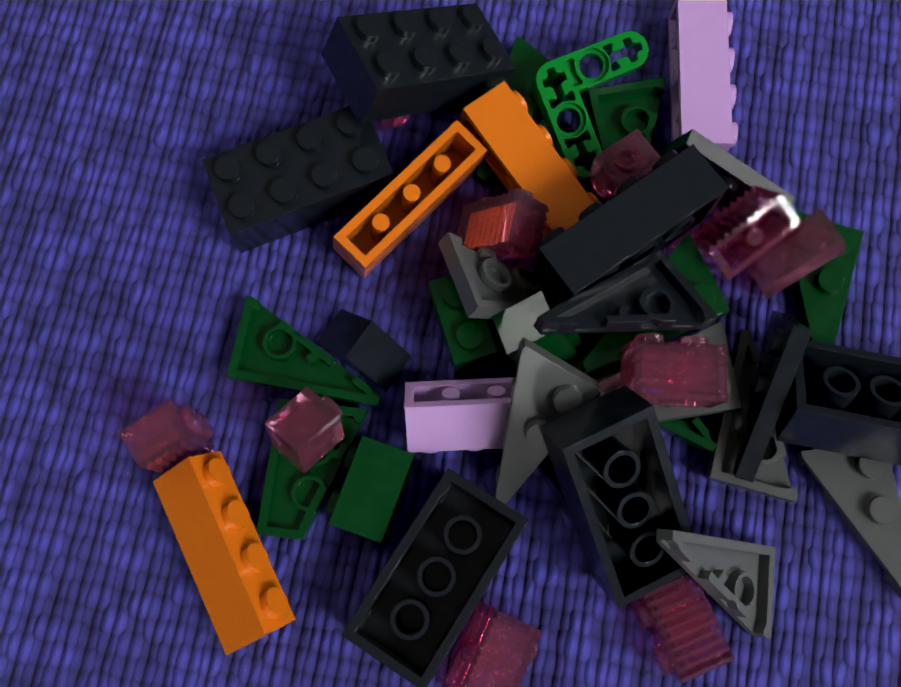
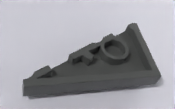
M741 329L736 333L731 361L742 408L737 411L719 413L713 440L717 445L714 452L710 454L705 479L788 503L797 502L796 487H791L783 458L787 456L784 442L776 441V425L753 483L736 478L733 475L751 399L748 395V389L752 376L758 370L757 363L760 362L757 345L751 338V331Z

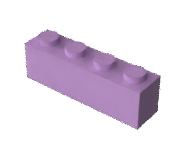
M675 0L668 16L671 141L693 129L728 152L737 142L738 124L737 122H732V109L736 101L735 84H730V73L734 66L735 51L734 48H729L728 37L732 31L733 14L732 12H727V0Z
M515 377L405 382L404 409L408 452L431 454L439 451L502 449L507 409L511 404V386Z

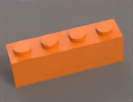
M505 81L462 109L459 122L487 149L484 156L485 161L542 239L558 227H563L564 230H567L579 222L578 216L583 210L594 202L599 201L594 194L585 191L577 180L578 174L572 163L568 159L559 156L552 146L553 141L547 129L543 125H537L528 113V107L522 95L516 90L512 91Z
M456 120L333 236V249L364 279L479 167L487 149Z
M221 451L187 457L153 481L225 655L233 653L296 620L288 603L287 596L283 592L267 551L263 547L249 511L243 502L231 475L230 468Z

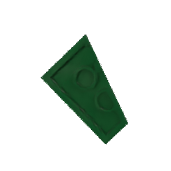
M279 398L257 525L258 535L298 540L306 539L344 463L347 452L354 443L369 412L368 409Z

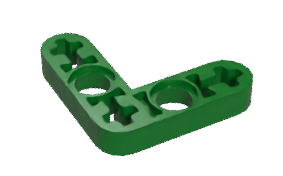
M622 32L551 60L542 65L533 77V93L555 149L561 158H566L572 163L577 171V180L579 181L587 180L596 175L602 168L604 161L602 149L580 93L630 74L645 62L649 52L648 43L638 32ZM624 45L627 49L634 48L636 54L631 58V61L628 57H623L611 64L609 57L616 55ZM592 57L597 60L600 65V74L597 78H587L582 74L579 66L582 58ZM548 73H550L552 78L559 77L562 82L557 87L560 100L565 96H568L570 100L560 103L554 109L551 108L550 104L554 103L557 99L556 93L552 87L545 88L543 82L548 77ZM561 111H570L575 114L578 119V127L575 132L567 133L559 128L557 117ZM582 134L585 140L581 141L578 147L583 156L590 155L592 162L587 165L588 171L583 166L576 167L574 164V159L579 156L576 145L574 144L567 148L565 142L573 141Z

